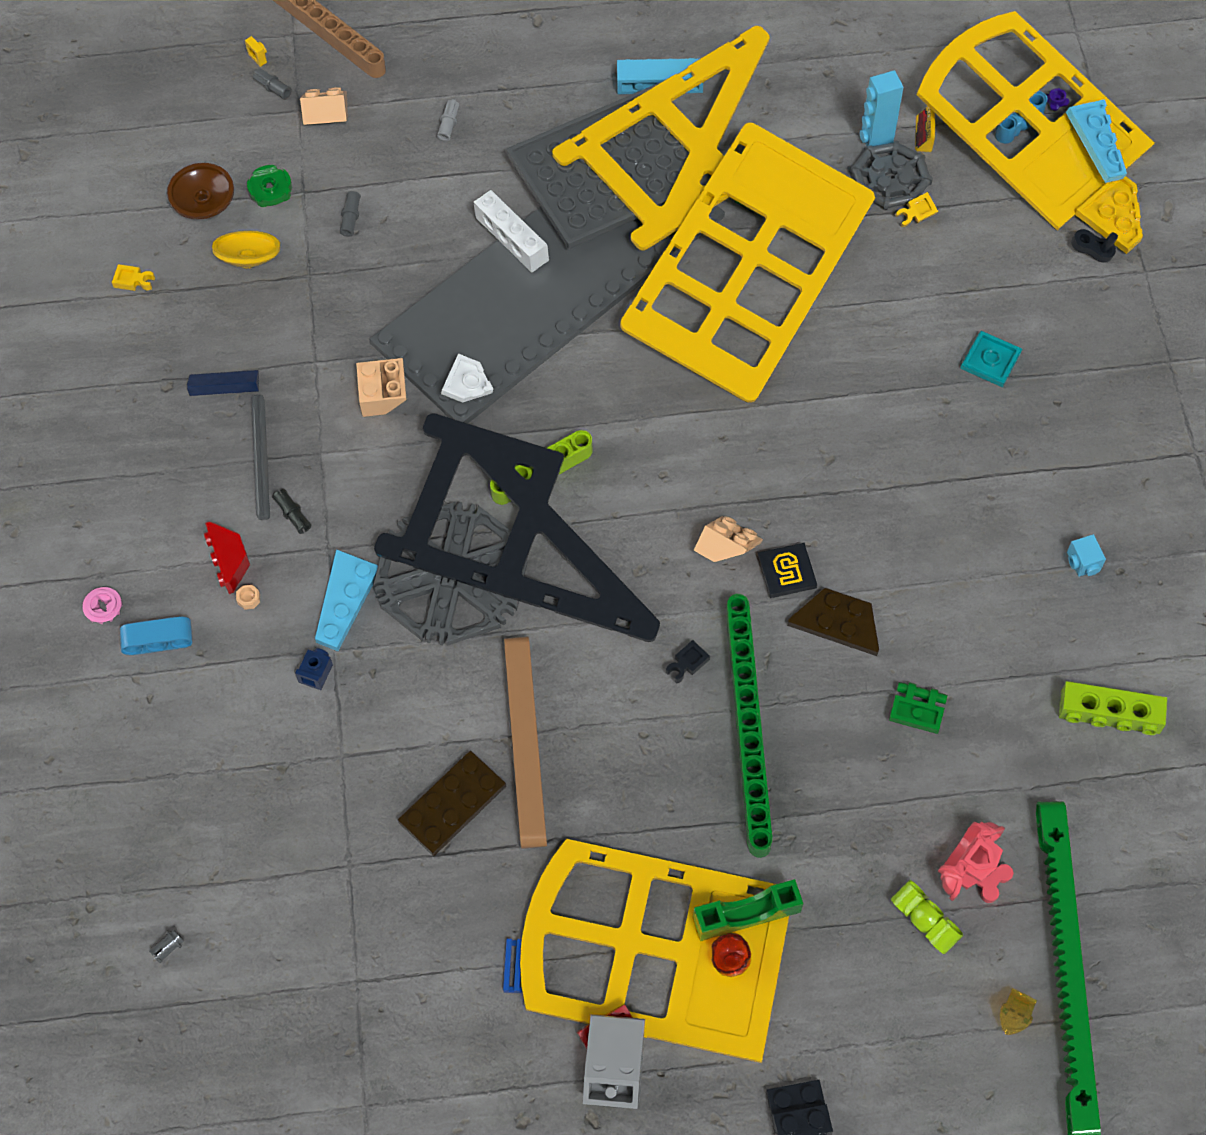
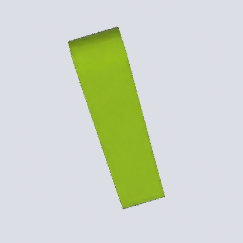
M584 430L576 431L547 447L566 455L559 474L585 461L592 455V436L589 432ZM579 444H586V446H583V447H580V446H577V445H579ZM521 465L515 467L522 477L526 479L532 477L534 471L531 468ZM491 480L490 489L493 501L499 505L511 502L503 492L497 491L500 488Z

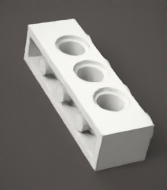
M492 190L473 202L476 219L531 273L549 261L547 244Z

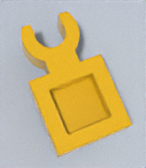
M926 192L907 203L909 209H899L895 216L905 215L907 220L901 223V227H906L913 218L919 223L937 214L938 210L929 193Z
M118 264L112 285L114 288L133 291L136 290L137 286H141L144 290H152L151 283L145 281L155 280V276L151 271L141 273L140 267Z

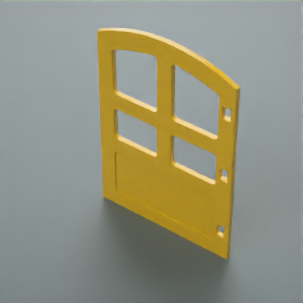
M1016 11L982 21L955 38L933 61L916 95L1058 231L1076 214V210L1106 183L1067 114L1064 113L1055 122L1049 121L1030 103L1029 99L1053 78L1059 76L1081 96V100L1074 106L1105 99L1107 105L1105 108L1106 114L1110 115L1112 121L1110 124L1111 131L1116 135L1117 141L1115 144L1121 152L1126 169L1148 151L1155 142ZM1025 31H1027L1035 40L1031 41L1029 38H1027L1024 35ZM1013 32L1045 64L1019 86L1014 87L974 48L994 37ZM959 60L964 61L1002 98L998 104L975 123H970L939 93L944 79ZM1074 76L1083 84L1081 87L1072 80ZM1016 112L1039 133V136L1015 157L1008 159L986 136L1012 113ZM1123 122L1132 131L1128 133L1120 124Z
M566 839L541 875L525 919L520 958L521 985L525 1008L531 1012L590 1024L591 1015H605L625 1004L633 963L637 954L674 961L677 965L666 1017L657 1018L630 1012L633 1018L645 1019L644 1038H652L762 1063L789 916L700 941L693 919V912L695 907L719 900L722 902H734L754 896L747 893L748 886L766 890L768 887L776 884ZM591 852L605 854V861L601 862L590 859ZM577 863L631 874V885L622 925L619 928L551 913L552 906L562 885ZM669 869L685 872L683 879L668 876ZM655 879L692 888L684 934L679 942L645 935L641 932L651 882ZM547 934L614 948L615 956L603 1004L598 1005L546 992L543 972L544 937Z

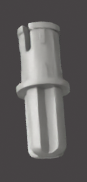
M454 99L447 101L444 114L440 117L441 124L437 138L441 141H450L453 126L457 124L456 116L459 103Z

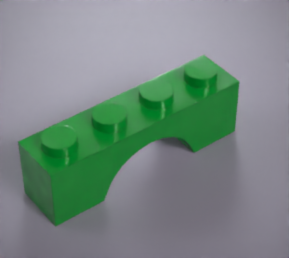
M793 879L772 885L763 892L734 902H722L719 900L695 907L693 919L700 941L801 913L804 903L796 880Z

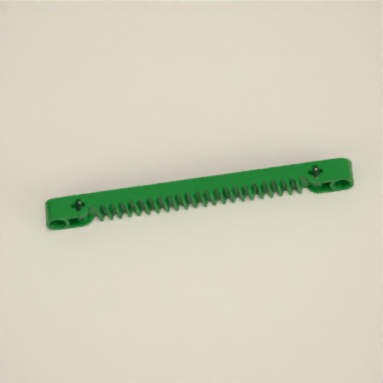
M1038 801L1036 804L1038 843L1040 849L1048 854L1044 864L1048 865L1045 874L1049 875L1046 884L1050 885L1047 890V894L1051 896L1048 904L1052 906L1049 910V915L1053 916L1050 925L1054 926L1051 935L1055 936L1052 945L1056 946L1053 956L1058 957L1054 962V966L1059 967L1055 973V976L1060 978L1056 983V987L1061 988L1057 997L1062 999L1058 1008L1063 1009L1059 1018L1065 1020L1060 1026V1029L1066 1031L1061 1039L1067 1042L1062 1049L1068 1052L1064 1057V1062L1069 1063L1065 1068V1072L1071 1074L1066 1079V1083L1073 1086V1089L1065 1098L1068 1135H1101L1067 810L1064 801ZM1078 1096H1080L1082 1101H1086L1084 1106H1082L1080 1101H1076Z

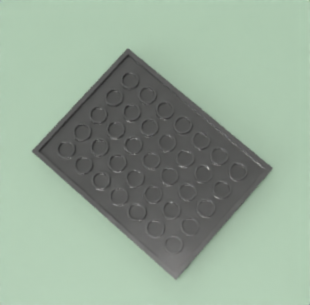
M660 83L506 148L508 157L568 249L638 218L584 160L577 159L567 166H562L553 158V149ZM636 105L635 107L631 108L629 111H630L631 113H634L635 111L639 110L640 108H639L638 105ZM653 115L647 116L601 145L658 206L665 204L689 155V151ZM582 138L575 144L577 146H580L581 144L585 143L586 140L585 138ZM705 174L700 184L706 185L712 175Z

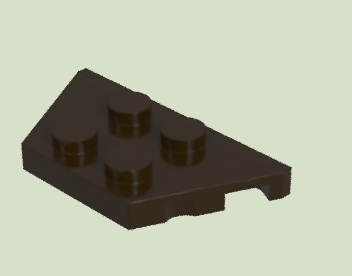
M824 588L788 620L787 626L874 656L878 655L879 644L872 603Z

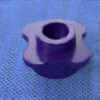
M1060 88L1052 89L1049 94H1046L1051 110L1057 111L1060 107L1069 105L1070 101L1066 98V92Z

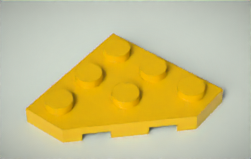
M1126 176L1121 180L1106 183L1076 210L1075 215L1106 239L1110 233H1116L1118 239L1114 245L1126 254L1142 240L1143 233L1140 227L1141 215L1137 201V184Z

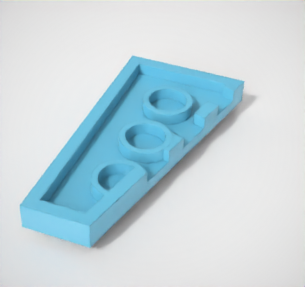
M1105 99L1069 107L1066 114L1104 182L1108 183L1123 179L1127 172L1121 152L1115 144L1117 141L1116 135L1111 131L1110 124L1112 121L1110 115L1106 114L1105 108L1107 105Z
M336 550L315 636L316 643L339 651L374 584L378 565Z

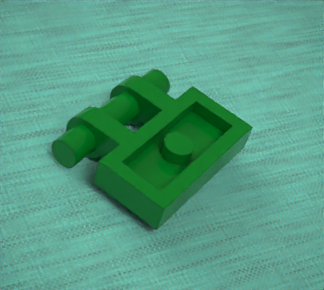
M899 682L897 692L906 694V697L895 696L889 721L938 734L945 708L935 706V703L946 704L948 695L939 693L937 689L931 688V690L916 687L917 684L909 682V684ZM915 696L928 700V702L924 703L921 701L913 700V697Z

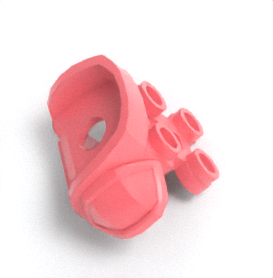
M973 822L953 853L938 870L941 874L942 887L950 896L949 899L951 901L957 898L961 886L967 890L974 885L982 888L981 898L984 902L992 903L997 900L999 896L997 885L999 882H1008L1014 874L1013 869L1007 864L997 867L1003 850L994 842L1000 838L1005 827L998 826L992 822Z

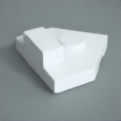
M458 354L441 394L463 403L493 393V387L490 381L487 380L480 362Z

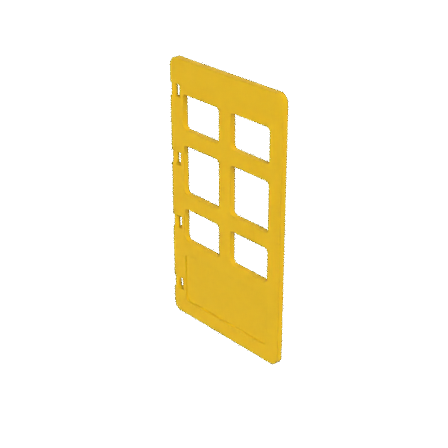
M746 123L620 322L621 329L748 403L754 402L875 199L874 192L755 123ZM738 144L745 146L742 154L735 151ZM706 195L713 197L710 205L703 202ZM721 195H727L765 217L766 221L753 241L746 240L709 218V214ZM780 228H785L824 251L823 257L811 275L800 271L768 252L767 248ZM698 233L706 235L742 257L722 292L714 291L677 269V265ZM674 246L681 250L676 258L670 255ZM756 267H762L801 291L783 324L779 327L736 302ZM665 285H672L710 308L709 314L696 333L689 331L652 309V305ZM640 300L647 303L643 311L636 308ZM729 318L769 341L770 346L757 367L750 366L712 343L711 340L724 319Z

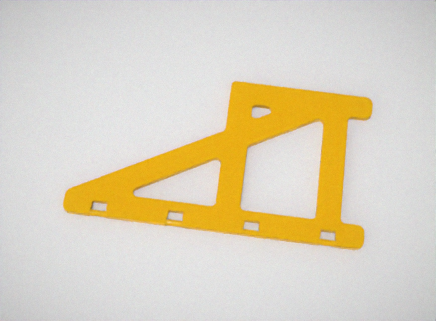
M761 26L750 28L733 41L727 42L689 65L687 69L678 74L676 73L553 149V158L562 166H567L577 159L584 160L643 223L641 227L631 233V241L639 250H647L679 229L706 186L700 184L705 174L713 175L724 155L717 149L769 43L770 36ZM741 41L745 44L744 46L740 47L739 49H737L736 47H734L736 44L740 43ZM722 70H729L730 72L704 125L701 128L695 127L672 101ZM691 73L693 77L685 81L682 78ZM638 105L640 108L639 110L635 111L634 113H631L629 111L631 108ZM649 115L655 116L689 151V155L663 206L656 205L601 147L603 143ZM585 138V143L580 146L575 144L580 139ZM706 195L703 202L710 205L713 197ZM721 195L716 205L729 198V196Z

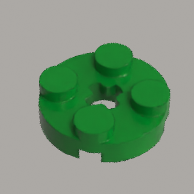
M265 165L257 168L250 180L248 178L247 188L250 197L257 202L258 206L267 207L289 200L292 182L286 170L277 169L275 165ZM267 183H271L272 185H274L271 188H266Z

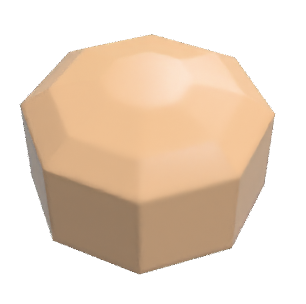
M243 585L236 591V601L244 610L254 609L260 603V592L253 585Z

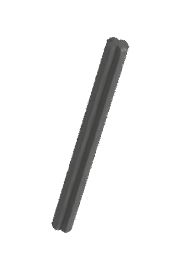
M254 395L251 398L256 515L259 520H268L270 518L265 400L263 395Z

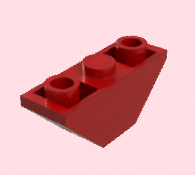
M207 522L205 524L208 532L204 533L208 547L213 546L214 552L210 553L214 566H219L221 571L217 573L220 586H226L229 594L234 593L250 566L240 534L215 523Z

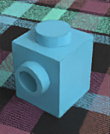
M1094 534L1071 541L1067 551L1069 564L1072 569L1076 570L1079 577L1086 574L1092 576L1099 573L1106 560Z

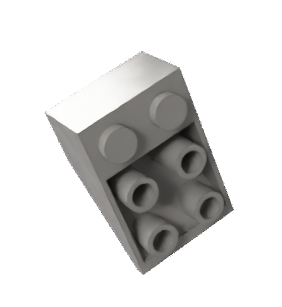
M591 1015L584 1075L583 1104L638 1109L641 1097L645 1019Z

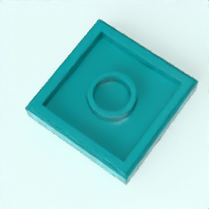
M980 331L964 359L961 369L1003 388L1023 349Z

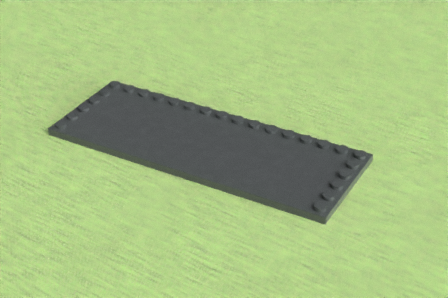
M717 205L709 214V218L717 223L725 217V212ZM539 207L522 221L547 244L548 262L531 273L497 240L369 339L370 344L387 360L403 358L404 376L447 417L469 423L645 282L677 231L647 250H639L631 241V233L641 227L643 223L639 219H635L568 249L543 209ZM698 233V234L695 236V238H694V240L692 241V243H693L695 240H697L700 236H702L703 234H702V233ZM674 246L670 255L676 257L681 250ZM458 354L481 363L484 369L483 372L493 387V393L463 403L441 394Z

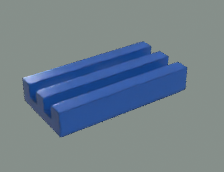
M522 939L506 940L504 993H523L522 987H520ZM512 946H517L514 987H510Z

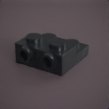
M820 1079L766 1090L775 1135H832L833 1128L828 1107L825 1104Z

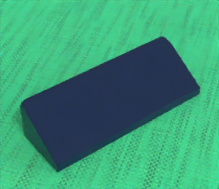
M259 370L190 374L187 390L190 396L259 392Z

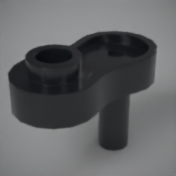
M1080 229L1072 237L1071 244L1078 252L1088 254L1097 261L1105 263L1109 262L1116 253L1114 243L1118 239V235L1112 232L1107 239L1097 237L1089 230Z

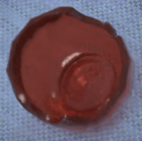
M732 932L722 934L712 943V964L721 975L727 977L743 974L750 966L751 950L748 942L741 935Z

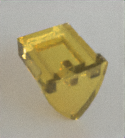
M1013 988L1008 995L1006 1003L1002 1004L1000 1010V1022L1006 1035L1021 1032L1032 1023L1033 1017L1031 1015L1037 1000Z

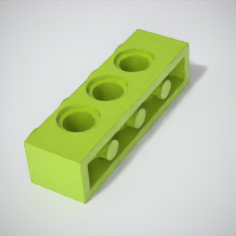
M1066 681L1061 690L1059 718L1066 719L1070 723L1086 722L1091 723L1095 727L1110 726L1116 727L1120 731L1135 730L1141 731L1145 735L1160 734L1166 725L1167 697ZM1082 703L1090 704L1093 709L1085 708ZM1107 707L1115 708L1118 713L1110 712ZM1133 711L1140 712L1143 717H1137Z

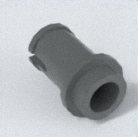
M175 930L166 932L167 936L149 950L159 963L177 947H182L180 944L184 940Z

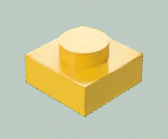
M252 36L247 38L245 44L248 55L260 67L267 63L265 53H267L266 48Z

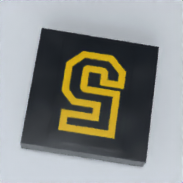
M805 543L758 552L757 557L770 598L817 588V581Z

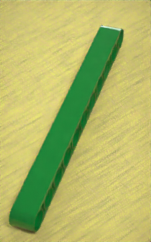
M734 594L728 599L726 618L747 843L749 852L754 857L762 858L771 851L773 837L750 606L746 596ZM737 606L741 607L743 610L735 611L732 608ZM743 629L745 633L738 634L734 630ZM738 651H744L748 655L739 656L736 653ZM747 674L750 678L741 679L738 675ZM746 696L750 697L752 701L747 703L743 702L740 698ZM748 719L752 720L755 724L747 726L743 721ZM753 743L757 748L751 750L746 748L745 744ZM753 766L758 768L759 772L755 774L750 773L747 768ZM757 790L762 796L755 798L749 792ZM758 814L763 816L764 820L756 822L751 817ZM756 839H763L767 845L758 847L754 841Z

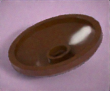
M196 163L184 167L172 177L168 185L167 196L171 207L181 216L190 219H207L218 215L228 207L234 196V184L229 173L222 167L211 163Z

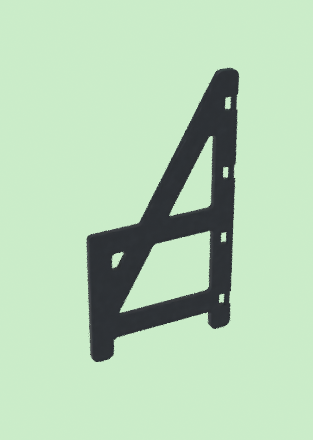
M431 413L426 417L423 425L424 434L440 440L441 445L405 535L398 537L388 533L380 534L374 546L377 556L413 566V568L532 606L545 608L601 628L614 630L645 642H653L656 639L660 628V621L548 504L564 461L563 453L439 414ZM465 455L469 456L519 509L500 562L496 567L428 545L460 461ZM521 465L531 468L534 471L532 477L524 479L516 471L515 467ZM537 534H543L600 594L598 599L577 594L522 575ZM403 551L416 554L415 560L401 557ZM474 573L487 576L486 583L472 579ZM545 596L559 599L558 606L543 602ZM617 618L631 622L630 629L615 625Z

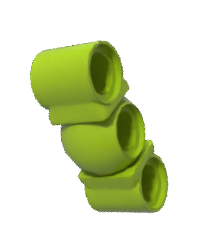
M908 880L891 898V901L906 917L910 916L914 926L926 934L925 937L939 952L946 954L963 937L962 931L948 917L944 918L941 909L931 900H927L929 897L915 882Z

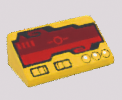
M928 106L916 116L915 150L921 152H931L935 140V112Z

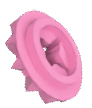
M108 587L94 589L87 594L83 601V612L92 623L98 622L103 624V622L107 621L112 622L116 615H120V609L123 606L121 597L114 589ZM98 600H101V602L107 604L106 612L102 611Z

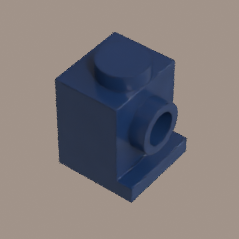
M316 648L315 651L307 650L299 669L295 672L298 682L322 690L333 666L331 657H329L328 652L320 648Z

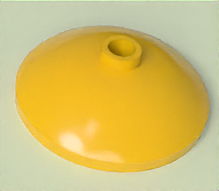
M237 231L218 237L212 244V251L218 259L236 267L252 268L272 260L280 252V242L276 237L268 233Z

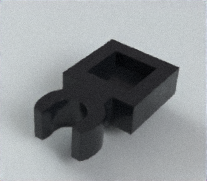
M692 640L675 655L677 663L669 664L666 668V674L669 675L672 671H678L679 675L675 677V683H680L684 679L686 671L691 675L695 674L710 660V655Z

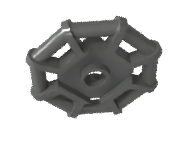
M896 140L894 143L866 146L864 148L865 151L856 163L850 167V172L853 174L855 181L872 191L877 192L879 190L882 192L883 196L874 192L875 199L873 202L883 206V209L886 210L889 207L906 205L909 201L921 196L927 186L931 185L933 181L925 162V155L922 152L917 153ZM887 152H893L892 155L884 157H879L877 155ZM904 156H906V157H908V158H910V159H912V160L906 161V158H905ZM870 159L872 161L870 168H863ZM917 166L920 176L914 175L912 168ZM888 174H894L895 177H894V179H891L890 176H886V175H888ZM863 177H868L869 185L865 184ZM913 184H916L917 187L915 188V190L910 191V185L912 186Z

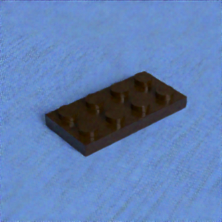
M470 750L398 819V823L434 857L507 787L506 783Z

